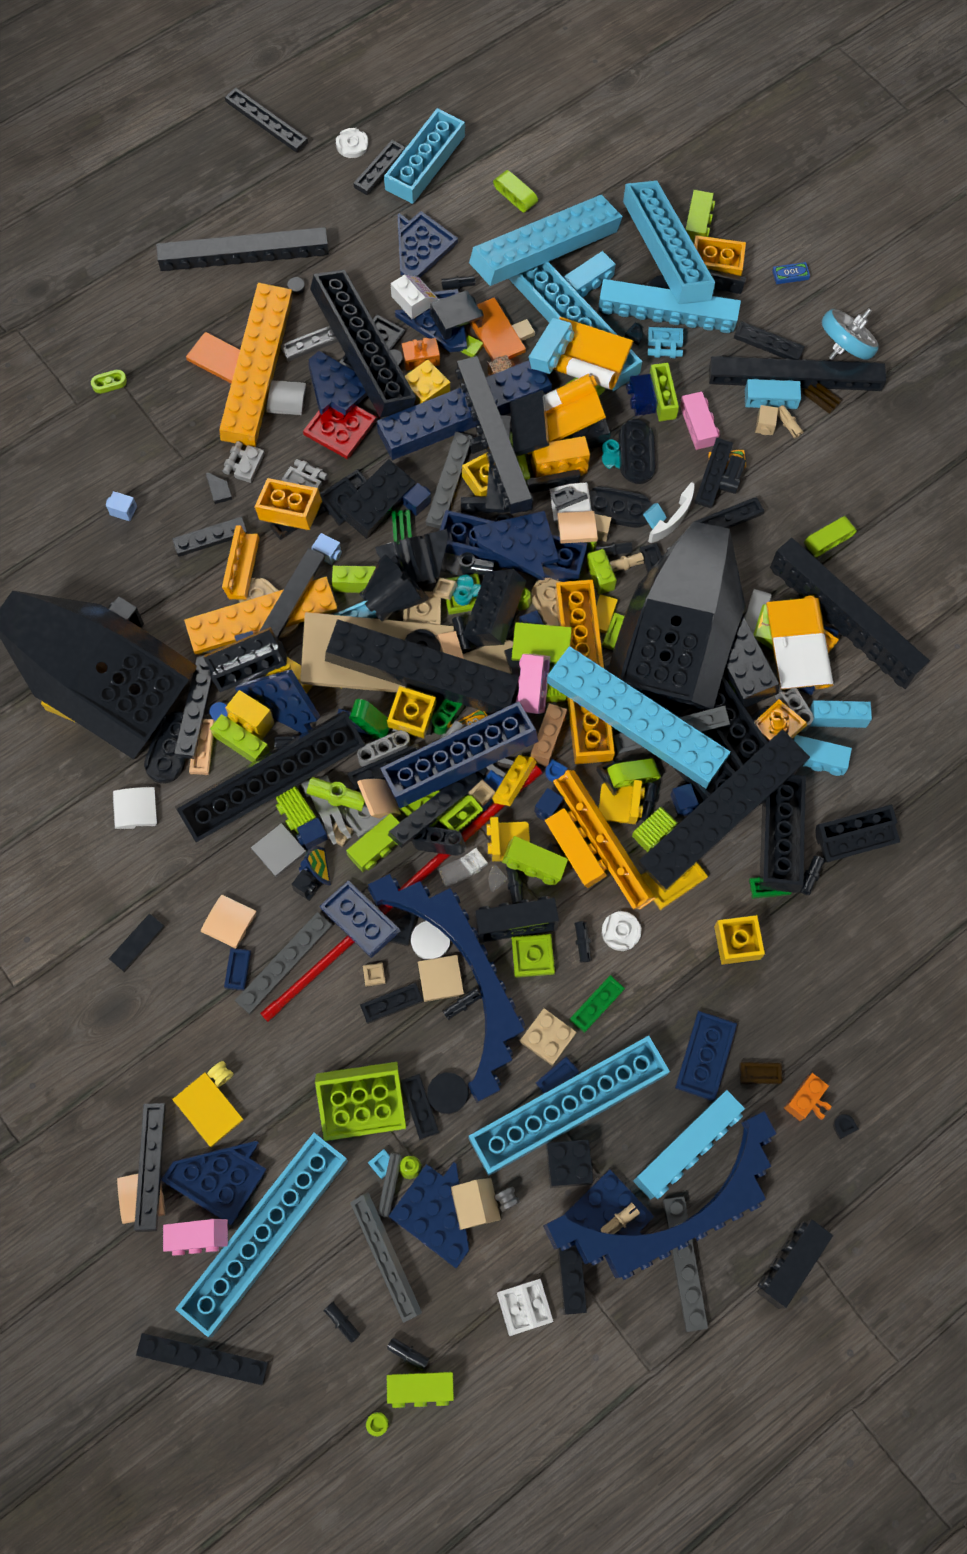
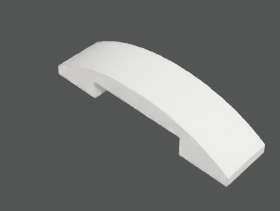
M691 482L681 494L679 501L681 506L666 524L660 520L653 528L648 542L653 543L663 539L681 524L692 501L694 483Z

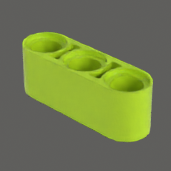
M509 170L504 171L493 180L495 188L520 211L526 212L538 203L536 194Z
M843 516L810 535L804 541V544L814 557H818L851 538L857 530L849 519Z
M654 759L618 763L607 769L614 788L633 786L634 780L642 781V784L651 783L661 777Z

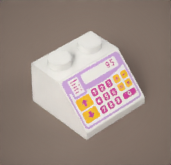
M403 275L391 283L392 298L411 319L429 309L432 302L439 300L419 277Z

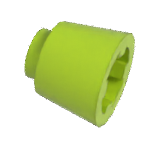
M525 587L517 607L519 610H526L532 603L530 591Z
M406 1156L401 1159L399 1173L406 1179H414L421 1172V1162L415 1156Z

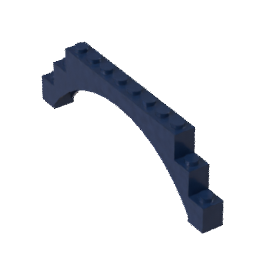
M390 874L368 884V890L376 906L384 904L413 913L432 924L448 937L462 953L475 976L484 1007L485 1039L478 1070L474 1080L468 1083V1087L476 1103H479L500 1091L499 1086H501L497 1075H492V1072L511 1063L512 1050L509 1045L505 1046L504 1043L523 1034L525 1023L521 1016L517 1017L514 1011L516 1006L513 1000L507 998L505 991H507L503 981H499L495 975L497 973L496 967L493 962L489 963L486 957L488 953L483 944L480 945L477 940L479 936L476 929L470 927L468 923L470 920L465 909H461L459 905L461 902L457 893H453L451 888L429 898L430 892L427 886H422L420 881L398 891L400 886L396 878L392 879Z
M765 1111L741 1123L744 1128L741 1145L728 1178L710 1202L684 1222L653 1234L627 1236L591 1230L568 1220L566 1215H562L543 1225L554 1250L560 1248L561 1251H564L573 1246L572 1241H574L584 1264L591 1262L592 1266L604 1260L602 1257L604 1255L615 1279L622 1277L625 1280L635 1275L633 1270L639 1267L641 1270L652 1266V1260L658 1257L660 1260L672 1255L670 1251L677 1247L678 1250L689 1246V1240L693 1238L700 1240L708 1235L706 1231L712 1228L715 1231L726 1226L725 1221L730 1218L732 1221L743 1217V1211L749 1209L751 1212L762 1206L760 1202L766 1200L756 1179L767 1174L766 1169L771 1167L761 1146L772 1141L771 1137L776 1135Z

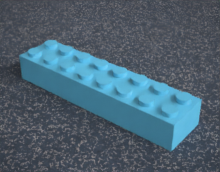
M603 279L599 311H602L604 314L617 313L622 317L635 316V318L640 320L648 318L654 322L667 321L672 325H679L680 323L686 324L690 328L699 326L705 330L717 329L723 333H730L735 329L741 301L712 296L711 300L678 304L670 289Z

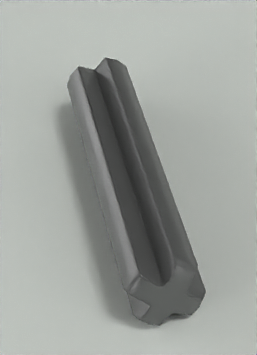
M391 1153L378 1209V1215L383 1217L389 1216L402 1158L397 1153Z

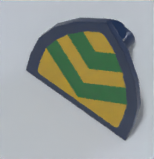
M320 846L309 848L304 860L301 861L299 872L302 869L312 872L320 882L330 886L325 848Z

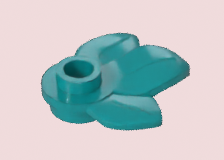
M608 440L602 446L604 453L602 462L608 469H611L613 466L620 469L619 444L615 440Z
M467 574L462 575L456 582L457 587L452 596H454L457 604L461 606L468 605L472 598L478 595L481 585L473 584L471 576Z

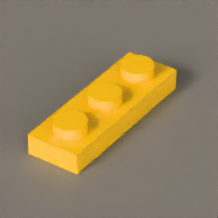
M522 755L517 756L492 797L494 803L511 806L536 765L535 758Z

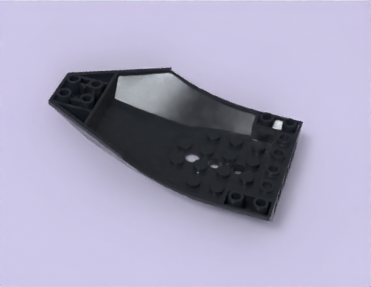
M693 522L638 583L623 619L608 672L640 693L701 708L714 709L731 647L746 608L730 529ZM674 616L682 618V623L679 626L671 624V619ZM669 634L676 635V640L673 643L666 642V637ZM664 652L671 654V658L668 661L661 660V655Z
M12 591L0 607V639L34 697L72 719L133 760L197 668V665L101 604ZM99 662H104L107 665L108 669L105 673L97 672L96 665ZM116 673L122 674L124 677L123 683H115L113 675ZM132 684L138 685L140 693L137 695L131 694L129 687Z

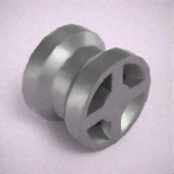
M513 1187L495 1195V1199L501 1204L500 1209L502 1212L520 1203L519 1198L514 1195L515 1190Z

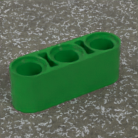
M356 699L349 717L350 720L374 739L378 740L387 736L390 731L387 724L388 718L368 701Z
M445 699L432 718L433 731L438 735L445 734L466 706L462 703ZM449 707H453V708H455L456 710L450 712V711H447L446 709L449 708ZM444 722L445 725L437 726L436 723Z

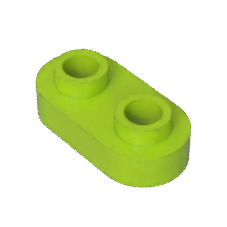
M121 370L99 374L91 380L93 390L100 394L120 389L127 383L125 373Z

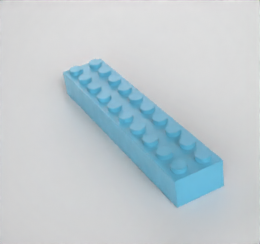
M658 181L626 184L623 202L678 304L711 300L715 281Z
M599 195L473 247L469 264L492 286L616 233L623 216L602 195Z
M549 262L508 278L549 323L552 318L559 319L563 317L617 335ZM631 349L612 391H615L640 374L642 360Z
M570 646L547 675V683L704 788L709 786L730 754L729 750Z
M647 1036L469 1135L468 1139L487 1175L490 1176L664 1078L670 1071L651 1038Z
M313 1133L228 1241V1246L220 1251L175 1310L207 1337H213L348 1162L347 1158L317 1134Z

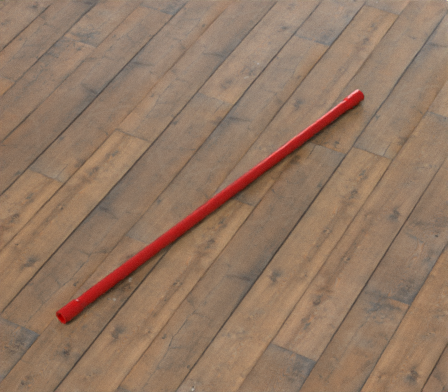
M534 766L519 793L542 774L538 766ZM493 803L461 832L464 841L466 842L490 820V817L496 815L505 805ZM438 853L400 887L398 891L419 881L422 882L450 855ZM384 904L378 907L384 915L393 908ZM347 935L277 1000L268 1005L260 1013L263 1018L269 1022L290 1000L346 951L354 941Z

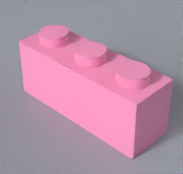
M702 392L682 396L680 403L682 414L696 450L714 446L716 437L719 438L720 436L718 427L714 425L713 413L708 409V400L704 398Z
M530 653L522 654L519 662L521 672L517 682L519 693L516 697V702H520L525 712L545 713L548 687L547 675L549 674L551 656Z
M210 1219L163 1225V1252H172V1256L185 1255V1251L188 1250L189 1254L202 1253V1249H206V1252H218L219 1247L228 1246L227 1219Z

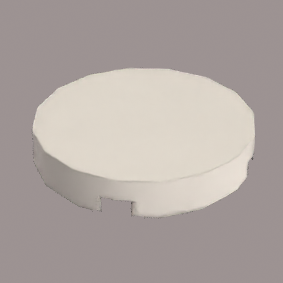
M345 129L336 138V148L344 157H360L368 149V137L366 133L360 132L359 129Z
M624 911L614 912L605 919L602 925V936L605 943L612 949L626 951L638 943L641 937V926L634 915Z
M425 921L415 927L411 935V944L417 956L424 960L441 958L447 953L450 947V939L439 929Z

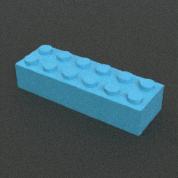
M437 108L384 175L385 190L413 204L465 137V122Z
M726 1090L646 1167L633 1182L650 1200L654 1197L658 1199L669 1189L666 1186L669 1182L673 1185L684 1175L682 1172L684 1168L688 1170L699 1160L696 1157L699 1153L703 1155L714 1145L711 1142L713 1139L718 1141L729 1131L726 1128L728 1125L732 1127L743 1117L741 1112L745 1108Z

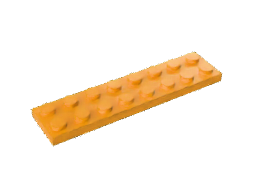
M327 577L313 580L285 627L304 622L305 612L331 614L338 611ZM283 590L184 619L195 655L236 642L235 635L253 631V634L258 633Z

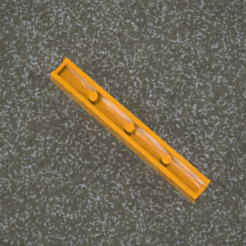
M567 770L564 775L553 781L632 908L642 909L656 898L574 770Z

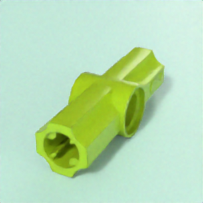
M314 777L310 779L306 794L328 800L332 806L343 805L362 812L365 805L362 793L346 788L341 782L329 783Z

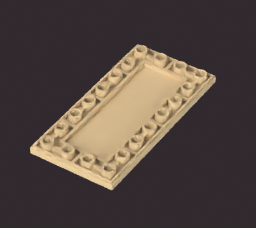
M305 612L300 684L397 692L399 686L414 690L326 662V649L337 619L405 640L410 632L412 633L418 629L430 631L437 639L438 634L454 632V626L384 620L382 622L380 619ZM414 690V691H417V692H420V693H423V694H426V695H430V694H427V693H424V692H421V691H418V690Z

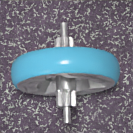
M870 308L863 315L859 314L855 319L837 309H831L824 315L822 326L826 333L836 342L833 346L834 352L829 357L831 360L837 354H842L845 350L864 360L871 359L877 353L879 348L878 342L870 331L864 327L868 323L867 316L872 311Z

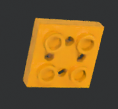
M780 699L754 721L767 741H770L782 729L785 732L789 731L787 734L793 739L807 726L806 721Z

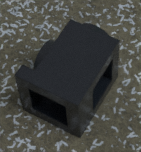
M302 869L291 884L293 890L308 901L312 899L321 887L316 877Z

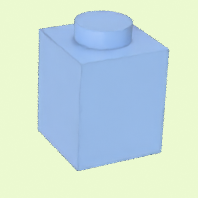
M114 491L106 502V507L111 516L131 521L137 508L134 497Z
M322 533L312 546V550L325 555L324 561L330 565L335 560H338L342 553L340 542Z

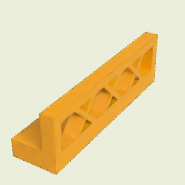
M236 525L222 588L229 599L246 600L260 537L258 534H245L241 525Z

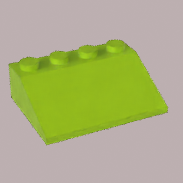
M397 1062L316 1074L315 1085L324 1141L406 1129Z

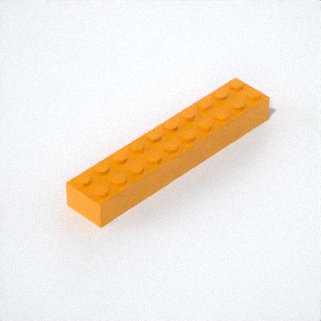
M263 283L257 284L219 429L221 441L235 444L239 441L245 446L256 447L271 380H273L281 348L280 345L282 344L292 304L291 289Z
M593 580L556 582L555 597L559 626L572 627L570 647L604 668ZM567 697L575 764L612 761L615 752L611 725Z

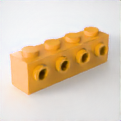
M563 808L547 818L545 822L585 887L589 888L607 877L605 873L607 867L601 859L598 861L595 857L597 851L592 843L587 844L584 839L587 835L582 827L578 828L574 823L577 819L572 811L568 812Z

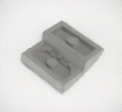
M271 380L267 413L302 415L306 383Z

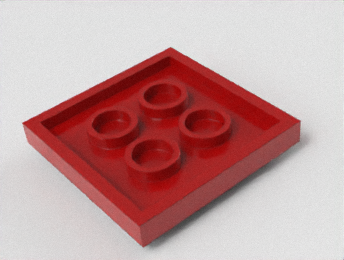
M357 406L346 415L330 407L323 414H320L319 411L303 430V435L348 460L376 423L377 418Z

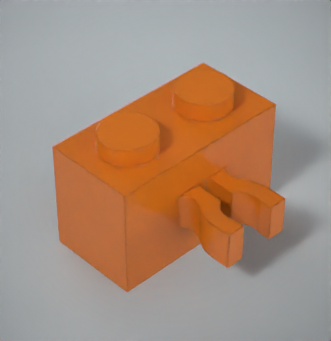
M423 338V340L419 341L415 339L402 343V355L406 371L414 370L426 360H429L434 366L440 365V354L436 338Z
M811 1073L806 1077L784 1109L799 1121L805 1119L811 1110L822 1120L825 1115L820 1112V1108L816 1105L824 1107L827 1111L831 1109V1105L820 1101L821 1096L829 1085L814 1073Z

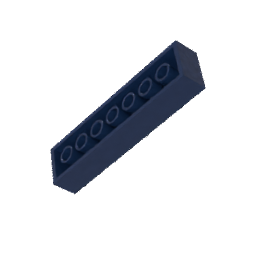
M448 510L445 511L440 531L447 529L448 532L445 554L460 557L462 553L469 552L474 557L496 560V566L527 573L477 545L473 527L495 521ZM552 535L559 562L542 566L545 578L548 577L562 582L579 581L587 543H560V537Z
M516 702L380 769L399 808H402L539 741L536 729L520 702Z

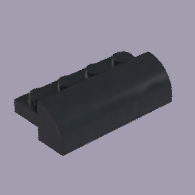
M271 627L210 652L203 657L212 672L211 678L219 692L228 690L287 664V655L283 643L278 641Z
M893 805L818 824L815 830L817 844L821 846L825 863L900 843L895 825L898 822Z

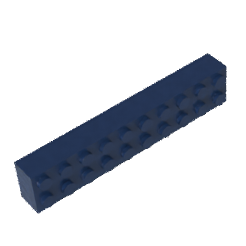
M530 360L486 377L501 416L511 413V401L543 390L544 394L551 392L552 387L545 372L531 369ZM461 388L377 421L378 434L392 460L455 435V432L462 433L476 427V421H472L471 407H467L465 401L466 394H462Z

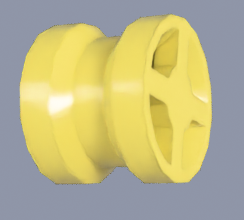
M224 1061L217 1063L207 1073L210 1078H214L217 1087L225 1084L234 1075L231 1070L226 1068Z

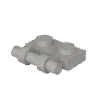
M237 441L230 450L229 459H226L224 463L223 473L229 475L230 471L233 470L235 471V478L252 483L265 452L247 445L245 451L241 450L243 444ZM237 457L241 458L239 464L235 463Z
M296 459L294 465L298 468L295 469L290 466L281 481L315 487L319 490L322 483L318 479L326 480L328 474L319 467L315 468L309 465V462Z

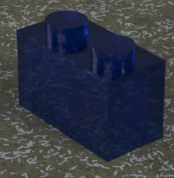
M651 374L630 376L626 390L627 394L631 396L630 408L634 409L635 416L656 413L658 403Z

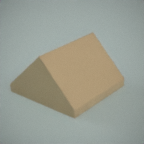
M491 1178L478 1179L451 1187L460 1230L501 1220Z

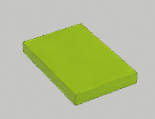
M515 622L512 660L520 661L522 654L530 653L551 656L550 664H556L570 646L572 627Z

